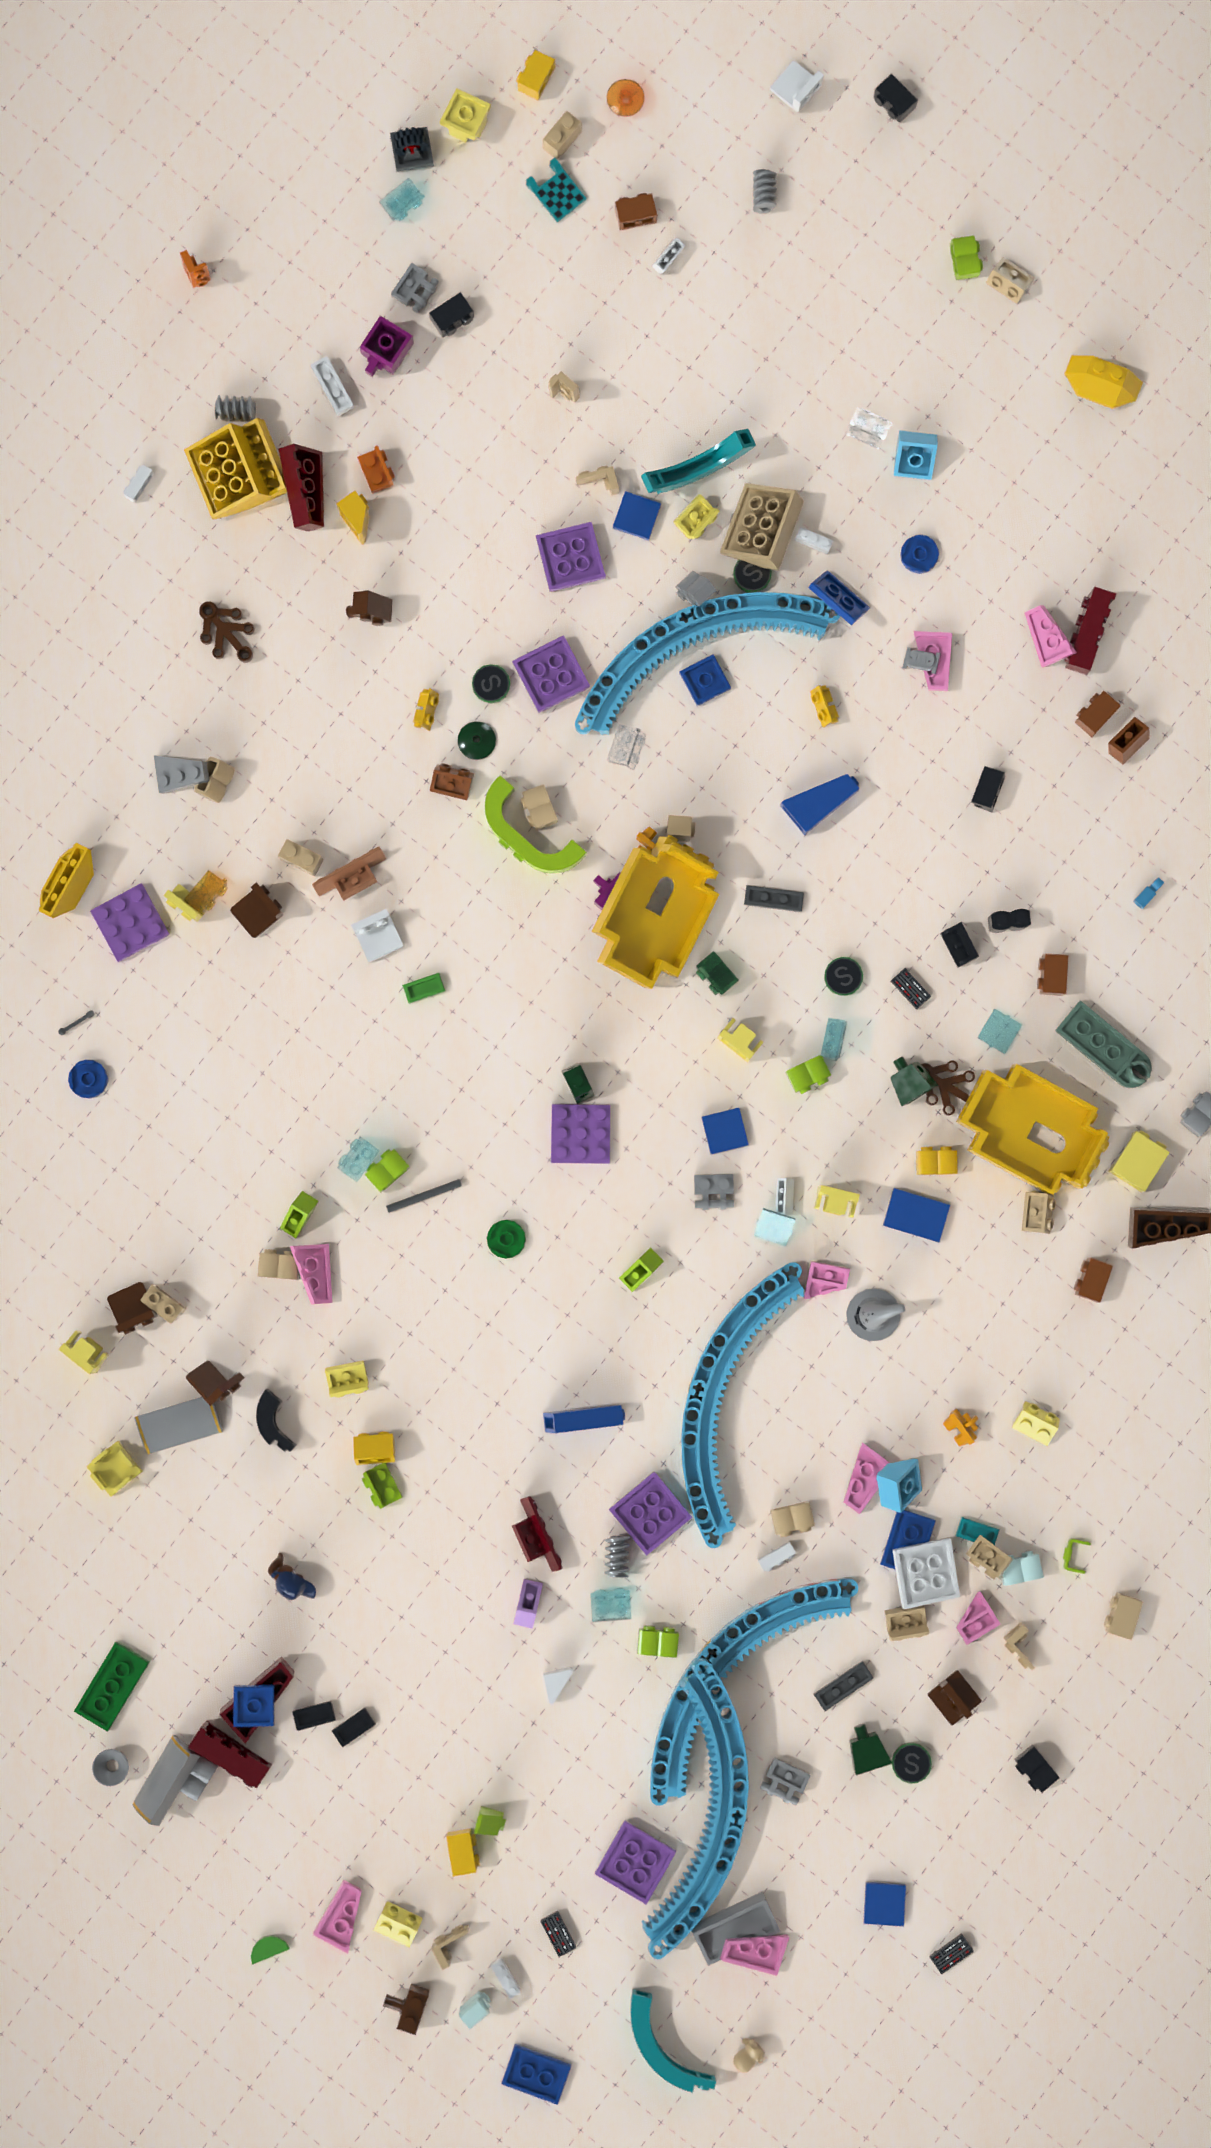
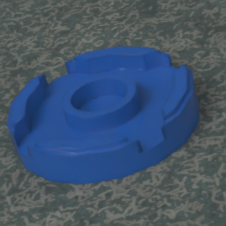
M915 535L907 539L901 548V562L912 573H927L933 569L938 561L939 550L935 541L925 535Z
M83 1060L76 1063L70 1070L68 1082L71 1090L76 1095L91 1099L98 1097L104 1092L108 1083V1075L100 1063L94 1060Z

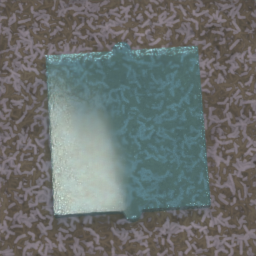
M994 1008L977 1038L988 1044L989 1048L993 1047L1005 1054L1022 1024L1010 1018V1015H1005Z
M763 1208L760 1218L756 1221L757 1226L753 1236L786 1246L790 1235L793 1234L792 1229L796 1218Z

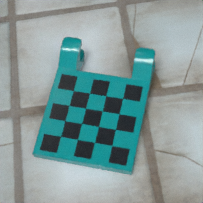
M553 158L550 160L549 166L556 174L540 187L535 179L530 176L526 179V186L535 194L558 223L586 201L587 198L565 172L559 161Z

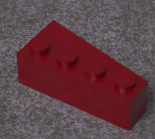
M295 443L278 448L294 528L307 532L323 528L322 451Z
M1094 586L1087 597L1084 596L1081 607L1084 609L1082 615H1078L1075 623L1078 628L1076 633H1072L1070 643L1077 653L1064 658V662H1067L1066 669L1088 675L1091 671L1099 647L1097 643L1100 642L1105 630L1103 623H1106L1111 609L1108 607L1115 600L1117 593Z
M281 1656L249 1685H274L275 1703L293 1679L294 1670ZM234 1697L220 1709L219 1715L246 1744L258 1726L234 1727Z
M207 1720L187 1747L215 1765L225 1769L230 1775L240 1778L250 1788H257L272 1766L271 1763Z

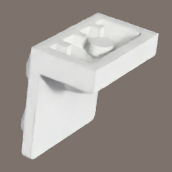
M793 60L770 86V90L798 113L822 86L824 74L818 70L813 75Z
M387 909L351 924L368 962H372L403 947V943Z

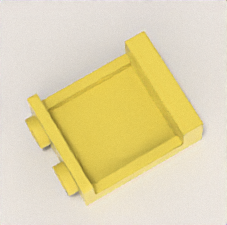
M1140 1130L1139 1132L1135 1131L1132 1133L1131 1139L1108 1172L1138 1191L1145 1192L1170 1152L1166 1150L1167 1147L1159 1141L1153 1142L1149 1139L1150 1136Z

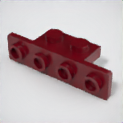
M531 1496L520 1499L528 1518L512 1525V1528L527 1562L545 1555L552 1572L563 1569L561 1565L562 1560L553 1547V1540L545 1529V1522L539 1516L536 1502Z

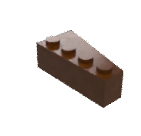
M1130 1207L1128 1247L1131 1249L1211 1233L1210 1211Z

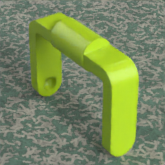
M1069 1539L1064 1550L1063 1567L1068 1571L1085 1574L1086 1571L1068 1566L1069 1561H1071L1073 1542L1091 1546V1542Z

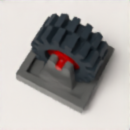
M428 127L405 128V130L401 129L390 133L396 172L434 166Z

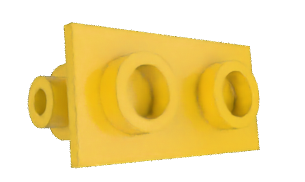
M818 685L810 691L811 700L815 704L822 727H825L830 723H837L839 715L835 705L828 706V703L833 701L829 688L826 685Z
M431 688L429 690L423 689L420 692L417 706L423 707V710L416 709L413 720L414 727H423L430 731L431 725L434 723V713L439 703V694Z

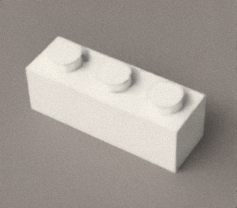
M676 237L653 263L652 267L659 274L664 273L686 245Z
M143 464L141 467L139 466L135 476L130 479V484L123 490L124 497L136 503L153 477V470Z
M802 527L799 528L795 537V541L827 555L833 543V540Z
M777 1178L775 1215L793 1216L794 1179Z
M787 1542L757 1560L763 1571L769 1572L773 1569V1566H779L784 1563L785 1559L793 1558L796 1552L791 1543Z
M502 1957L492 1962L490 1967L509 1999L521 1993L519 1985Z

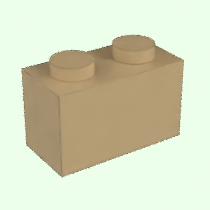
M566 111L543 138V149L558 160L582 132V122Z
M669 815L667 836L675 837L678 839V842H690V838L694 837L695 822H692V817Z
M286 839L278 854L280 860L314 877L324 860L322 856Z
M1116 1592V1596H1113L1110 1601V1608H1112L1110 1616L1107 1615L1105 1618V1631L1132 1640L1143 1602Z

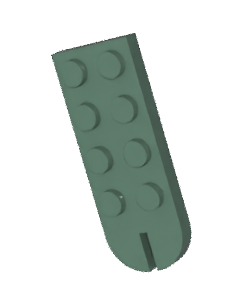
M1081 1000L1055 1029L1060 1036L1119 1085L1125 1088H1136L1147 1081L1145 1079L1150 1078L1152 1065L1149 1057ZM1132 1069H1135L1144 1078L1141 1079L1140 1077H1138L1135 1073H1133Z

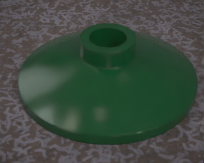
M479 721L470 722L458 734V747L462 754L470 759H484L493 752L496 745V736L493 729L486 723ZM479 736L480 741L474 742L473 738Z

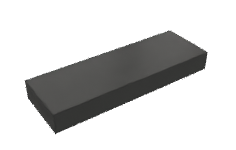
M746 885L744 905L802 912L804 892Z
M861 1661L815 1692L814 1696L823 1710L827 1711L874 1679L864 1662Z

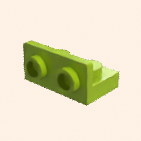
M381 1463L363 1473V1484L366 1489L370 1488L373 1494L370 1497L375 1507L379 1506L382 1509L403 1497L386 1463Z

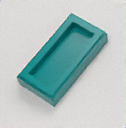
M961 1517L955 1536L975 1542L979 1535L995 1545L999 1529Z

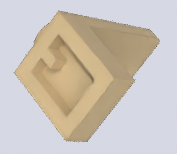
M602 466L597 471H584L579 473V476H576L577 485L606 478L604 479L606 490H610L611 496L619 494V486L613 466Z
M1020 1622L1003 1637L1007 1642L1005 1647L1012 1654L1014 1652L1020 1657L1018 1661L1025 1669L1029 1667L1031 1670H1034L1035 1667L1015 1645L1016 1642H1022L1027 1637L1026 1633L1029 1631Z
M459 1925L451 1930V1934L447 1936L443 1934L434 1939L431 1949L442 1970L450 1966V1959H452L448 1948L443 1947L469 1932L468 1925L464 1927Z

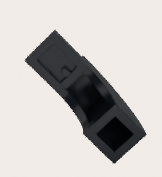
M265 1389L259 1399L256 1410V1421L260 1434L269 1445L273 1444L276 1440L278 1442L276 1445L281 1450L291 1452L297 1444L286 1436L276 1423V1411L283 1401L272 1391Z

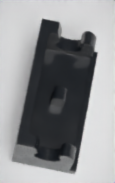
M984 766L971 800L975 807L993 812L1005 780V772Z
M962 922L940 933L957 968L979 957Z

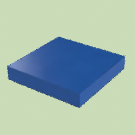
M625 491L613 524V529L649 541L661 503Z
M714 654L679 671L696 706L731 689Z
M740 1108L701 1117L711 1155L749 1146Z
M234 1685V1727L274 1726V1685Z
M866 1882L863 1923L904 1927L906 1885Z

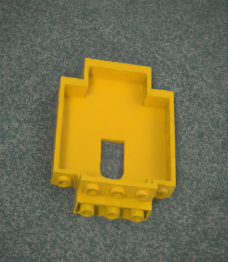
M671 835L667 837L659 836L652 851L645 847L632 849L591 931L607 940L597 962L648 989L653 988L661 971L670 976L679 977L719 896V893L714 891L715 888L705 883L707 878L716 879L719 873L713 869L714 864L709 861L710 858L701 853L699 855L694 853V849L686 844L680 845L677 843L678 839ZM663 877H669L674 883V889L659 916L648 910L646 906L659 880Z
M1012 1064L1005 1079L989 1070H983L956 1120L957 1123L976 1133L967 1149L969 1152L1050 1195L1059 1191L1062 1185L1061 1180L1078 1189L1086 1187L1091 1180L1090 1174L1092 1170H1095L1100 1163L1099 1157L1101 1153H1104L1109 1146L1108 1140L1110 1137L1107 1136L1108 1132L1090 1126L1097 1119V1107L1018 1064ZM1035 1121L1064 1138L1065 1147L1061 1152H1051L1027 1138Z

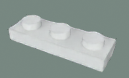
M325 356L310 364L336 415L340 416L353 409L354 405L328 357Z

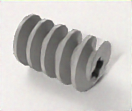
M757 169L753 171V211L759 214H766L771 212L772 208L777 207V203L774 202L777 196L772 194L777 192V188L773 187L777 184V181L773 179L777 177V173L766 169Z
M218 395L215 402V418L217 420L218 416H220L221 420H225L227 415L229 420H233L235 415L237 421L242 416L244 421H248L249 416L253 420L256 417V404L252 401L251 396L245 402L243 396H241L240 401H237L236 396H233L232 401H229L228 395H226L224 401H222L221 396Z
M618 1535L605 1539V1542L610 1543V1546L605 1547V1550L610 1551V1554L605 1555V1558L610 1559V1562L604 1563V1566L609 1567L610 1570L604 1571V1574L617 1578L629 1577V1575L624 1573L629 1571V1567L624 1565L629 1563V1559L624 1557L629 1555V1551L624 1548L629 1547L630 1544L624 1540L629 1539L630 1536Z

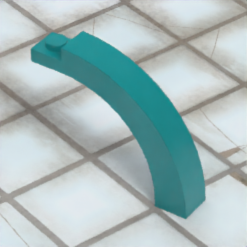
M749 429L734 431L726 439L705 452L679 464L645 472L641 475V478L648 493L657 492L661 494L672 491L724 468L745 455L756 444Z
M632 1989L630 2005L632 2030L637 2046L648 2065L665 2081L682 2090L693 2093L695 2085L705 2091H708L709 2088L715 2089V2075L683 2067L662 2050L654 2036L650 2023L652 1993Z

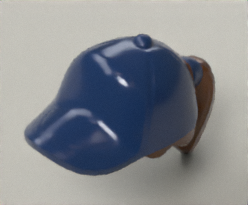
M279 1552L278 1557L268 1568V1574L275 1580L277 1591L284 1598L291 1601L300 1595L314 1599L316 1596L315 1586L305 1580L301 1574L296 1573L291 1566L284 1565L283 1554Z

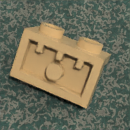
M1003 257L992 270L986 283L1013 302L1018 303L1034 278Z
M562 371L558 375L554 374L549 380L548 387L552 398L560 391H562L561 395L568 401L571 399L575 403L580 398L578 385Z
M1025 1192L1022 1231L1050 1234V1230L1053 1229L1054 1225L1052 1210L1055 1209L1056 1205L1054 1195Z
M151 1285L141 1298V1302L170 1324L187 1309L157 1285Z
M979 1535L966 1553L971 1557L968 1561L977 1568L980 1565L986 1569L984 1573L993 1580L996 1577L1001 1580L1003 1578L1002 1574L1013 1560L981 1535Z

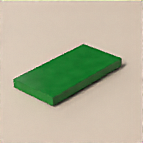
M116 1641L74 1712L108 1732L150 1661Z

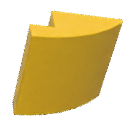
M255 418L243 426L229 423L184 449L213 520L248 510L287 493L281 460L263 419Z

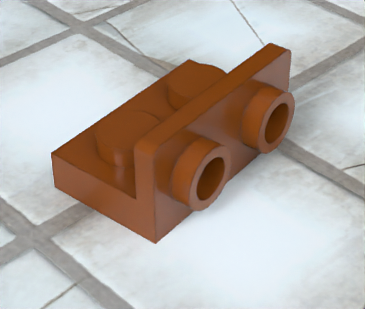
M448 764L436 765L430 792L468 800L474 773H470V770L459 768V770L451 768Z

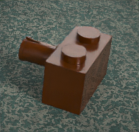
M369 590L353 592V605L347 606L346 615L350 618L359 617L360 621H370L374 626H383V623L391 622L393 599Z
M411 1984L407 1997L404 2000L386 1994L383 2007L400 2012L397 2025L398 2030L416 2035L429 1996V1989Z

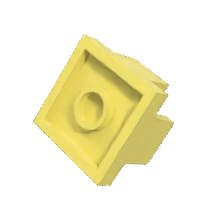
M456 88L440 120V125L449 129V135L465 143L468 138L475 140L476 137L480 138L487 124V114L491 104Z
M732 1018L717 1039L748 1062L763 1044V1041L760 1040L751 1051L748 1046L754 1040L756 1034L742 1023L733 1034H730L727 1031L736 1021Z
M824 1185L818 1186L814 1209H819L823 1195L825 1196L823 1212L844 1215L848 1202H851L848 1217H854L860 1194Z
M76 1330L58 1350L88 1374L97 1373L109 1354L103 1353L95 1362L103 1347L90 1337L86 1339L80 1338L74 1345L73 1343L82 1333Z
M119 1441L105 1449L86 1466L92 1473L90 1477L101 1490H105L110 1497L114 1496L143 1472Z

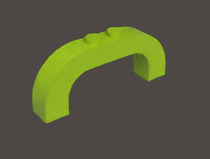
M499 775L490 786L485 798L487 822L492 832L500 839L498 843L506 850L510 848L514 852L513 856L519 862L524 861L530 867L540 872L561 873L578 865L587 855V852L574 840H571L558 853L545 854L538 851L505 821L502 809L507 799L515 792V789Z

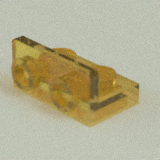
M208 870L185 897L184 901L201 914H204L215 906V900L218 896L222 897L228 890V880L225 878L222 880Z

